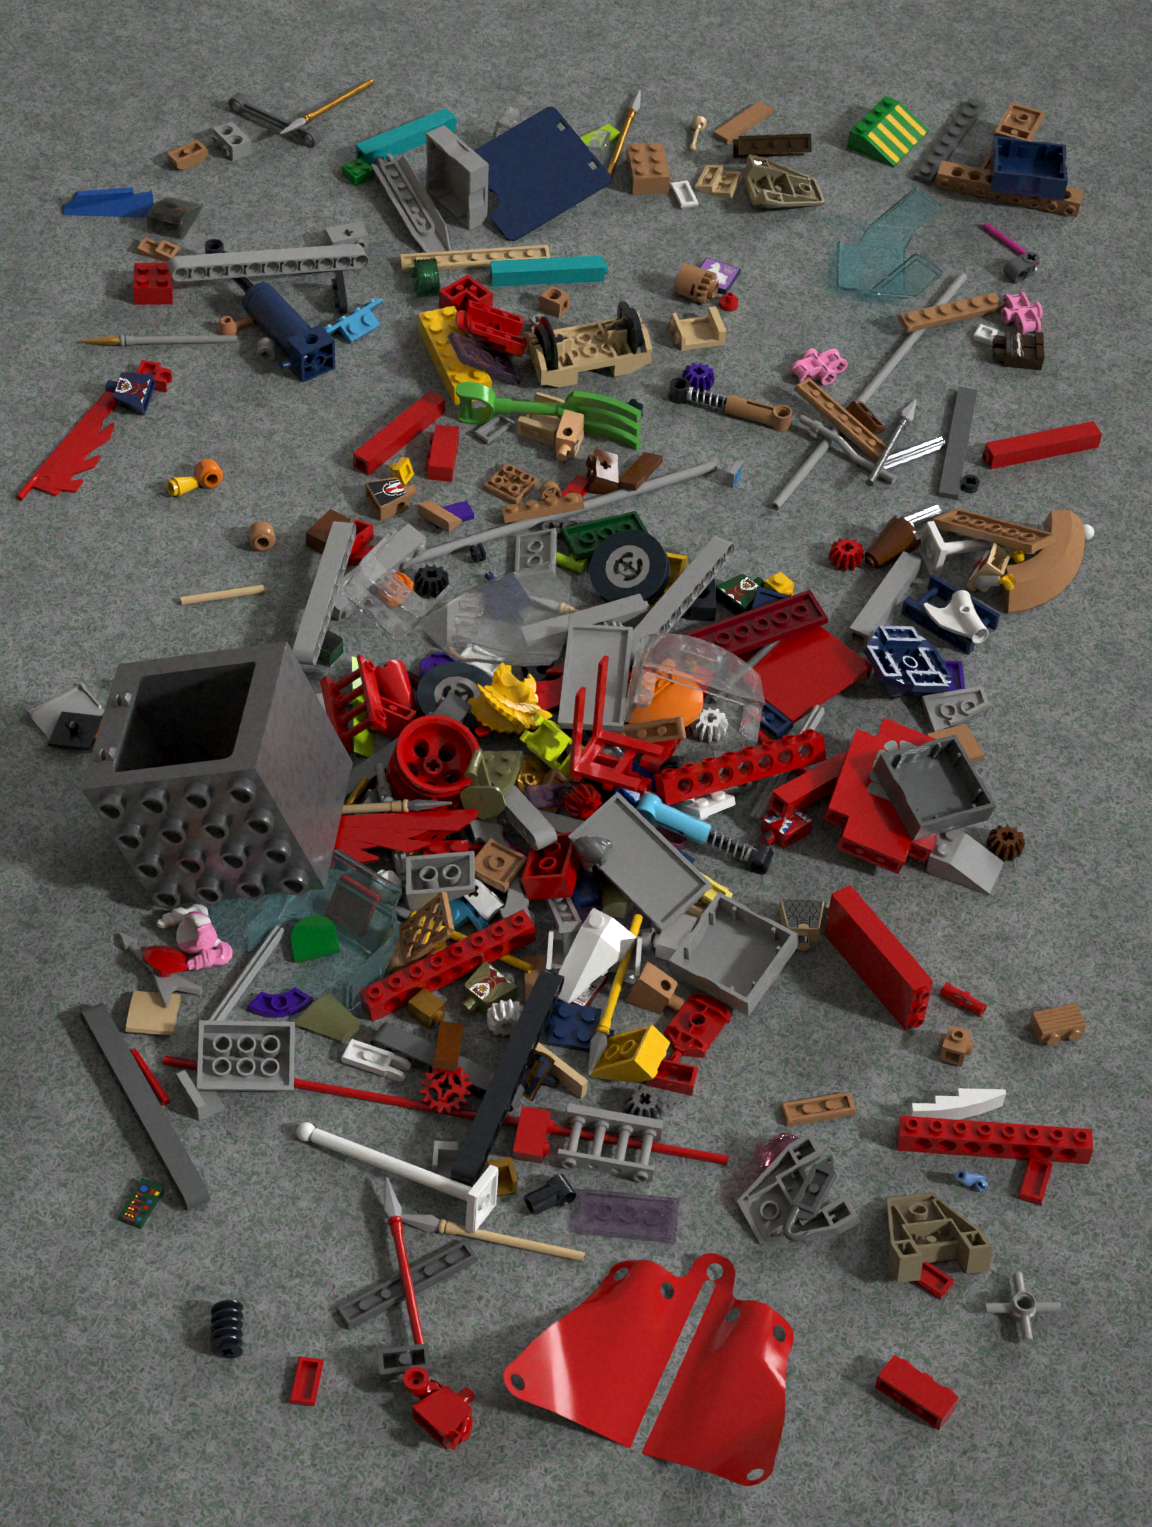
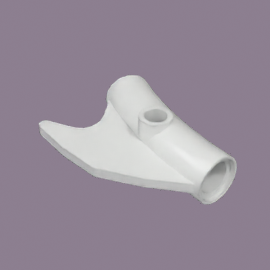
M965 590L956 591L952 595L951 602L945 608H937L924 603L925 611L939 627L971 638L974 643H981L988 637L989 631L978 617L969 592Z

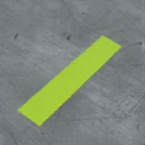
M352 656L353 672L359 667L357 658ZM361 677L352 682L353 690L362 685ZM364 694L353 700V708L366 701ZM368 710L353 719V727L366 719ZM367 728L354 737V752L368 758L373 755V730L371 728Z

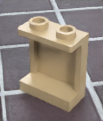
M716 306L709 307L708 316L679 320L677 314L672 313V318L669 321V330L674 332V342L676 345H679L681 351L725 345L727 331Z
M536 392L534 396V402L555 404L564 402L563 399L541 392ZM526 414L525 417L520 416L517 420V434L554 445L562 418Z

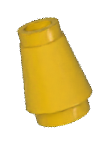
M195 476L172 477L171 480L167 481L168 493L170 496L179 497L198 488V480Z

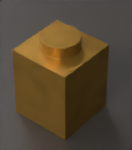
M423 988L408 1001V1014L427 1029H431L435 1024L439 1025L444 1020L445 1002L426 988Z

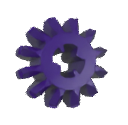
M701 362L700 364L692 363L691 366L686 365L682 373V377L687 379L695 390L699 388V391L702 392L704 390L710 391L715 382L713 369L709 368L708 364L702 365Z

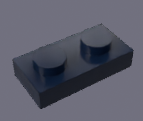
M764 699L748 710V717L777 739L793 728V721Z

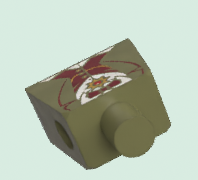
M485 961L464 984L463 998L465 1001L460 1004V1008L466 1015H470L477 1009L487 1017V1009L492 1007V1003H500V1000L508 1001L509 999L513 1002L517 999V986Z

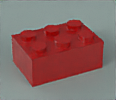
M572 832L556 833L557 843L535 851L531 847L521 879L528 900L572 897L581 866L575 845L568 839Z

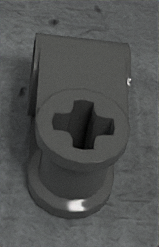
M1033 251L1025 252L1019 257L1009 260L1005 264L1003 271L1016 283L1024 281L1026 278L1036 274V264L1040 259L1039 255Z

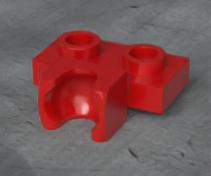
M141 361L136 373L152 374L156 381L154 391L166 393L168 391L167 383L172 382L171 369L162 368L161 363Z

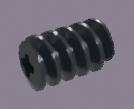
M222 1300L211 1308L212 1334L210 1337V1350L215 1356L220 1358L233 1359L243 1354L241 1348L243 1345V1340L241 1339L243 1336V1331L241 1330L243 1327V1322L241 1321L243 1318V1312H241L243 1304L237 1300Z

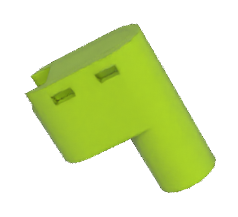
M559 552L556 553V565L578 573H582L590 561L589 558L575 561L572 554L567 556Z

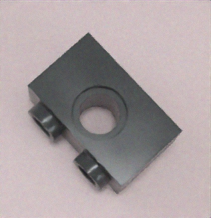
M428 1343L377 1349L381 1382L403 1380L405 1371L411 1367H421L427 1371L429 1376H432Z

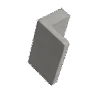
M185 1070L176 1073L178 1088L199 1121L224 1110V1105L214 1090H197V1076L190 1078Z

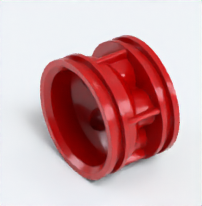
M426 715L410 722L402 730L386 770L387 783H390L391 792L397 801L419 799L452 802V804L444 806L446 810H453L459 806L462 788L469 786L473 779L466 778L464 773L467 771L473 752L479 749L477 740L472 732L459 721L443 715ZM414 747L424 748L427 756L425 758L418 757L415 754ZM446 751L452 755L453 759L448 762H442L438 757V753ZM408 767L413 768L416 771L417 776H415L409 770ZM448 774L454 775L458 781L455 783L446 782L444 776ZM443 806L434 807V808H429V809H424V810H419V811H416V810H410V811H413V812H420V811H437L438 809H440V808L443 807Z

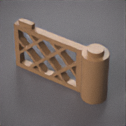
M441 891L398 929L387 930L383 933L382 944L388 976L414 964L439 942L443 943L451 936L454 925L446 892ZM441 903L439 912L436 914L438 904ZM424 916H426L424 925H423V927H422V926H421L422 920H423ZM434 916H435V917H436V920H435V923H434L433 928H432V930H431V929H430V926H431L432 921H433V918H434ZM444 919L445 927L439 931ZM412 928L409 938H407L406 932ZM419 929H422L418 941L415 942ZM428 932H431L428 942L425 943ZM415 944L416 947L414 949L413 954L411 955V950L413 948V945Z

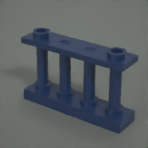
M932 574L929 579V591L918 601L908 596L903 601L901 614L969 655L974 651L975 646L971 638L939 627L924 609V603H928L936 595L945 600L938 608L947 607L952 600V595L959 591ZM971 598L974 609L984 626H989L996 630L1000 614Z

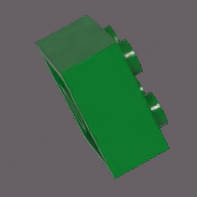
M362 158L342 166V174L355 186L374 178L373 168Z

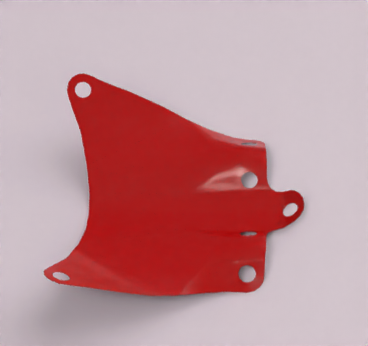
M715 1253L703 1254L696 1259L690 1271L684 1277H676L661 1265L650 1260H627L614 1265L600 1286L582 1304L540 1334L506 1367L503 1379L507 1389L513 1396L555 1412L630 1449L704 1282L711 1280L707 1275V1268L709 1265L717 1263L721 1265L723 1274L719 1279L712 1280L715 1283L713 1293L641 1453L708 1472L742 1486H754L767 1480L774 1469L785 1421V1377L794 1334L790 1324L769 1305L754 1300H737L734 1297L733 1288L736 1271L734 1265L726 1257ZM619 1269H628V1273L624 1278L614 1280V1275ZM664 1282L671 1283L674 1288V1295L671 1299L664 1298L661 1293V1285ZM734 1308H738L740 1310L739 1316L734 1321L727 1322L725 1319L727 1313ZM776 1325L782 1326L785 1330L786 1337L783 1342H778L774 1338L773 1328ZM513 1374H517L523 1379L525 1384L523 1390H517L512 1385L511 1376ZM755 1469L764 1470V1474L760 1478L755 1480L747 1479V1475Z

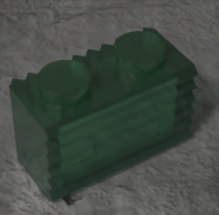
M435 258L426 260L415 259L414 267L410 268L411 278H415L412 279L413 291H417V297L439 296L440 279L437 260Z

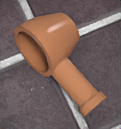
M224 316L218 325L219 335H236L237 329L254 325L251 316H248L245 319L234 322L232 317Z

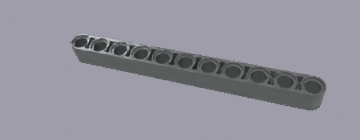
M100 1003L80 1011L84 1026L87 1025L85 1027L93 1042L97 1043L95 1046L102 1059H106L105 1064L112 1077H116L114 1080L122 1095H126L124 1099L132 1113L135 1112L134 1117L142 1131L145 1130V1137L151 1148L155 1149L154 1153L162 1168H166L164 1171L172 1186H176L174 1189L182 1204H186L184 1206L185 1209L188 1211L210 1201L209 1192L105 1005Z

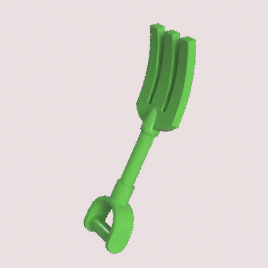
M462 382L456 386V395L460 399V410L457 416L458 420L465 424H485L493 419L494 413L549 415L562 418L564 410L584 414V432L616 440L635 450L641 447V439L637 437L641 433V425L637 423L641 419V411L629 404L607 396L583 391H572L565 398L564 402L555 404L496 398L495 392L491 388L475 382ZM472 400L480 401L487 406L472 408Z

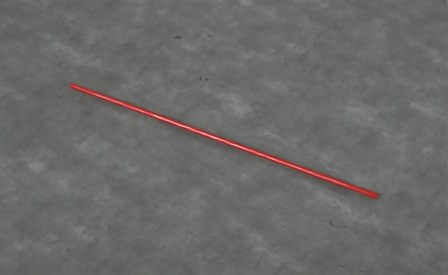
M165 1055L163 1059L164 1065L197 1070L198 1061L168 1055ZM294 1078V1088L438 1113L437 1107L433 1111L430 1110L431 1102L425 1104L420 1100ZM454 1108L452 1109V1115H449L447 1110H444L442 1114L474 1120L478 1111L460 1108L461 1111L458 1112ZM506 1116L503 1125L518 1128L519 1118ZM554 1124L552 1134L570 1137L572 1127ZM581 1129L579 1139L594 1141L595 1132ZM605 1134L603 1143L618 1145L619 1136ZM629 1138L627 1147L641 1150L643 1140ZM652 1142L651 1152L727 1165L729 1155Z

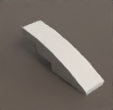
M958 1088L956 1096H935L933 1104L912 1103L909 1116L959 1120L983 1114L1003 1106L1006 1089Z

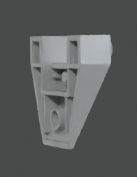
M811 1132L790 1143L737 1200L760 1244L788 1241L783 1234L782 1227L792 1208V1203L807 1177L805 1171L809 1170L814 1163L818 1164L826 1159ZM844 1195L827 1206L822 1204L816 1217L813 1219H797L792 1227V1233L794 1235H802L809 1230L810 1235L807 1238L836 1235L861 1223V1220L847 1196Z

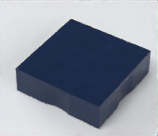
M994 136L990 154L991 191L1064 200L1068 183L1067 167L1065 165L1067 158L1066 145Z

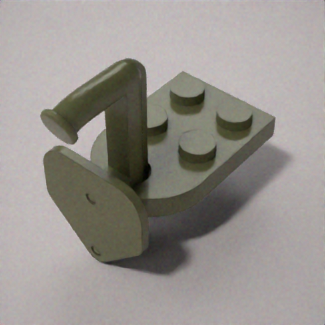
M475 750L467 771L464 773L466 778L473 779L469 786L462 788L460 792L463 807L465 809H478V817L487 823H491L505 809L506 801L504 796L512 790L524 760L523 751Z

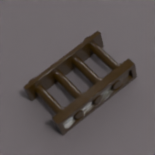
M811 134L738 136V139L732 140L733 158L748 157L749 154L759 157L801 156L804 153L812 152Z

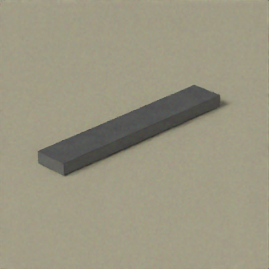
M465 1239L410 1268L415 1295L478 1262L477 1255ZM401 1274L336 1307L337 1314L348 1330L405 1301Z

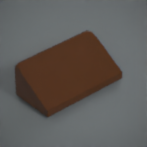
M852 401L845 409L874 435L886 429L862 401Z

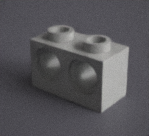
M232 121L213 128V143L223 151L226 157L228 156L232 161L252 154L251 140Z

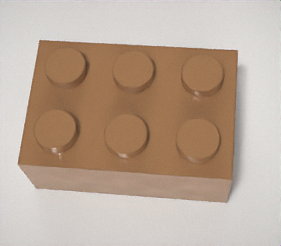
M663 143L627 144L626 164L632 195L669 194L670 175Z

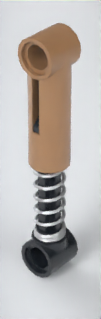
M676 377L670 382L669 399L673 403L682 404L687 401H696L697 404L703 403L704 406L709 404L711 408L713 406H716L717 409L722 408L724 413L772 426L776 431L784 432L790 428L792 410L786 405L774 407L734 395H729L728 398H725V395L720 397L719 394L706 393V390L704 392L699 391V388L695 390L689 381L683 377Z

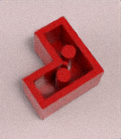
M466 275L439 290V309L455 306L457 311L466 310L468 299L493 307V293L471 276Z

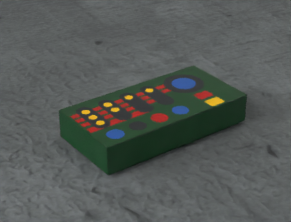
M141 1178L119 1214V1221L142 1229L163 1194L164 1186Z

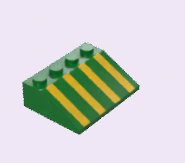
M884 96L849 131L847 147L894 168L929 132V129L901 102Z

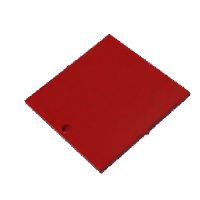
M819 626L782 639L739 682L756 694L758 698L767 701L793 721L794 724L809 714L815 705H822L873 668L866 660ZM762 647L744 653L725 666V670L733 676Z

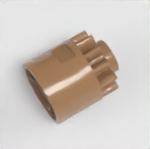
M685 263L677 275L674 292L677 295L706 304L709 302V298L713 299L717 294L719 282H716L717 273Z

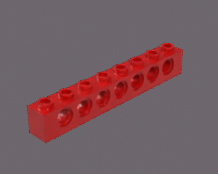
M813 729L802 731V734L795 736H783L781 740L764 741L762 745L756 747L746 746L738 752H725L722 756L716 758L707 757L702 759V762L695 764L686 763L681 768L664 769L662 773L654 775L657 796L663 804L671 805L826 761L824 736ZM743 762L742 767L738 769L739 765ZM723 768L722 773L718 775L719 770ZM703 773V777L698 780V777ZM683 779L682 784L678 786L679 781Z
M524 909L360 990L361 1004L372 1022L408 1005V1001L423 988L432 993L476 971L483 962L487 961L490 964L536 941L535 926Z
M900 1115L896 1130L897 1151L1029 1160V1157L1048 1162L1089 1164L1093 1152L1092 1129Z

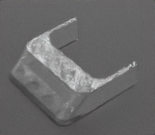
M393 528L360 561L341 586V592L346 599L395 640L401 641L405 640L452 592L457 582L453 580L434 600L427 601L418 596L377 560L376 556L392 541L397 530Z

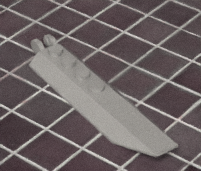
M387 154V163H384L380 156L376 157L377 166L371 164V167L412 237L425 253L451 251L447 225L406 156L403 155L397 162L391 154Z

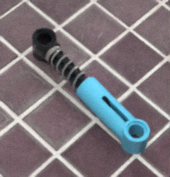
M645 793L641 796L636 810L650 824L654 823L702 846L704 843L712 844V848L716 846L719 848V851L723 849L726 851V854L731 853L733 857L738 856L740 860L746 862L747 869L752 873L759 875L767 873L774 856V852L769 846L764 844H756L752 847L745 846V843L740 844L738 840H731L730 836L725 837L723 833L718 834L716 830L711 831L712 825L663 804L661 799L655 794Z

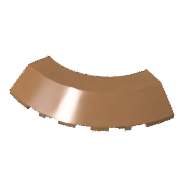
M1051 510L1043 523L1045 532L1056 534L1055 543L1042 549L1036 556L1025 562L1007 565L1004 575L1012 574L1016 581V584H1013L1014 589L1006 590L1004 584H1000L1007 614L1030 610L1033 607L1047 603V601L1062 593L1076 575L1084 554L1085 531L1083 520L1071 510Z

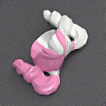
M193 904L186 908L181 906L173 908L171 913L168 912L162 915V919L156 923L160 928L179 925L176 932V941L179 949L188 954H199L194 959L187 961L188 970L197 971L199 969L211 968L212 966L225 965L232 959L233 950L229 943L218 939L208 917V910L202 904Z

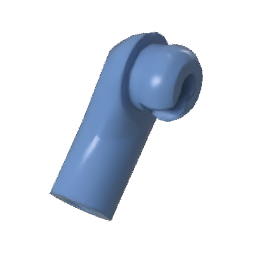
M959 1169L955 1174V1178L968 1188L975 1187L978 1192H983L988 1187L986 1178L981 1174L967 1173L962 1169Z

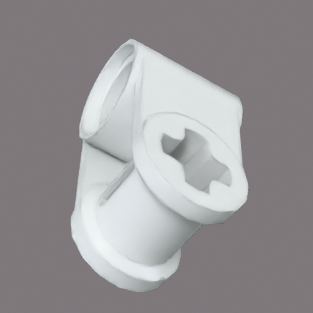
M475 879V885L479 887L477 890L478 895L473 893L472 895L467 894L464 897L489 922L505 905L480 880Z

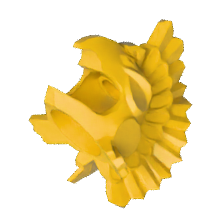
M502 662L493 673L491 685L482 687L478 684L477 688L481 695L477 698L468 699L467 703L472 706L471 714L476 717L477 722L482 723L483 727H489L490 731L496 730L498 733L505 732L508 735L514 732L519 735L525 730H535L538 724L533 719L537 714L548 720L551 719L552 714L536 705L538 703V696L535 694L536 682L533 676L528 674L527 679L524 678L523 682H520L511 673V665H505Z

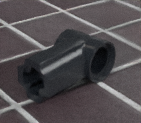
M557 1174L550 1178L545 1186L524 1195V1201L530 1213L535 1216L555 1205L563 1207L565 1206L564 1203H571L577 1194L565 1175Z

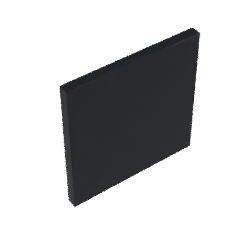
M62 711L48 745L90 750L103 716Z

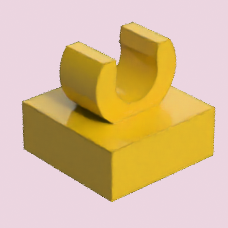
M402 457L398 463L394 462L388 467V470H393L391 477L398 478L403 486H406L414 475L409 458Z

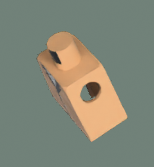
M564 410L555 438L556 457L561 461H566L568 456L575 458L584 438V414Z

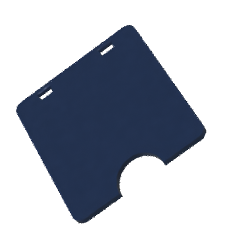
M552 106L546 107L474 150L475 153L489 164L488 191L493 192L499 199L498 208L490 215V220L508 241H517L611 183L609 172L558 110ZM562 123L566 129L561 131L557 125ZM593 161L598 168L593 170L588 164Z

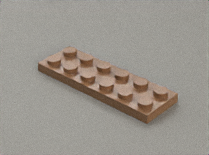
M958 508L932 519L936 527L940 528L941 531L955 532L958 536H970L977 541L985 540L991 545L996 543L997 545L1006 546L1007 549L1022 550L1025 554H1034L1035 551L1047 548L1056 542V534Z

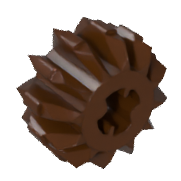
M1008 824L1005 827L998 825L989 834L987 839L988 850L998 858L1003 857L1004 862L1008 857L1014 861L1016 857H1020L1025 847L1023 832H1017V827L1009 828Z

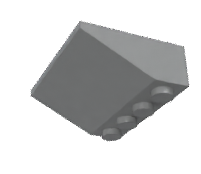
M199 1020L197 1090L294 1091L295 1022Z

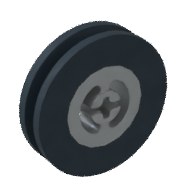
M623 530L607 537L594 551L589 567L593 587L606 603L641 594L643 601H647L650 605L664 592L671 572L669 558L661 544L652 535L640 530ZM622 563H625V565H626L630 570H633V569H634V571L636 572V574L639 575V576L635 577V575L633 574V572H631L630 570H626V569L624 568V566L622 565Z
M450 662L430 669L421 678L417 688L416 706L418 718L428 715L430 711L434 713L439 699L442 696L448 695L450 691L467 702V698H477L481 695L477 688L478 684L482 687L490 686L493 680L483 670L466 663ZM470 710L462 724L475 737L477 736L475 729L480 722L476 721V717L471 714Z

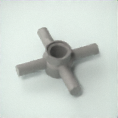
M1016 1272L1013 1274L1016 1295L1011 1299L1010 1303H985V1313H1010L1012 1319L1021 1325L1023 1342L1031 1343L1033 1342L1031 1318L1034 1317L1036 1312H1061V1303L1036 1302L1035 1297L1031 1293L1025 1292L1023 1274Z

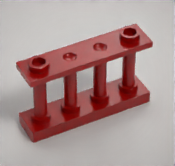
M360 654L356 656L359 668L338 682L332 681L327 676L319 680L326 714L348 754L353 751L352 738L372 725L377 726L382 731L387 729L386 715L383 712L374 672L375 666L371 660L365 659ZM361 677L362 685L342 697V689ZM362 694L365 695L366 701L345 713V705ZM368 710L369 717L348 729L350 720Z

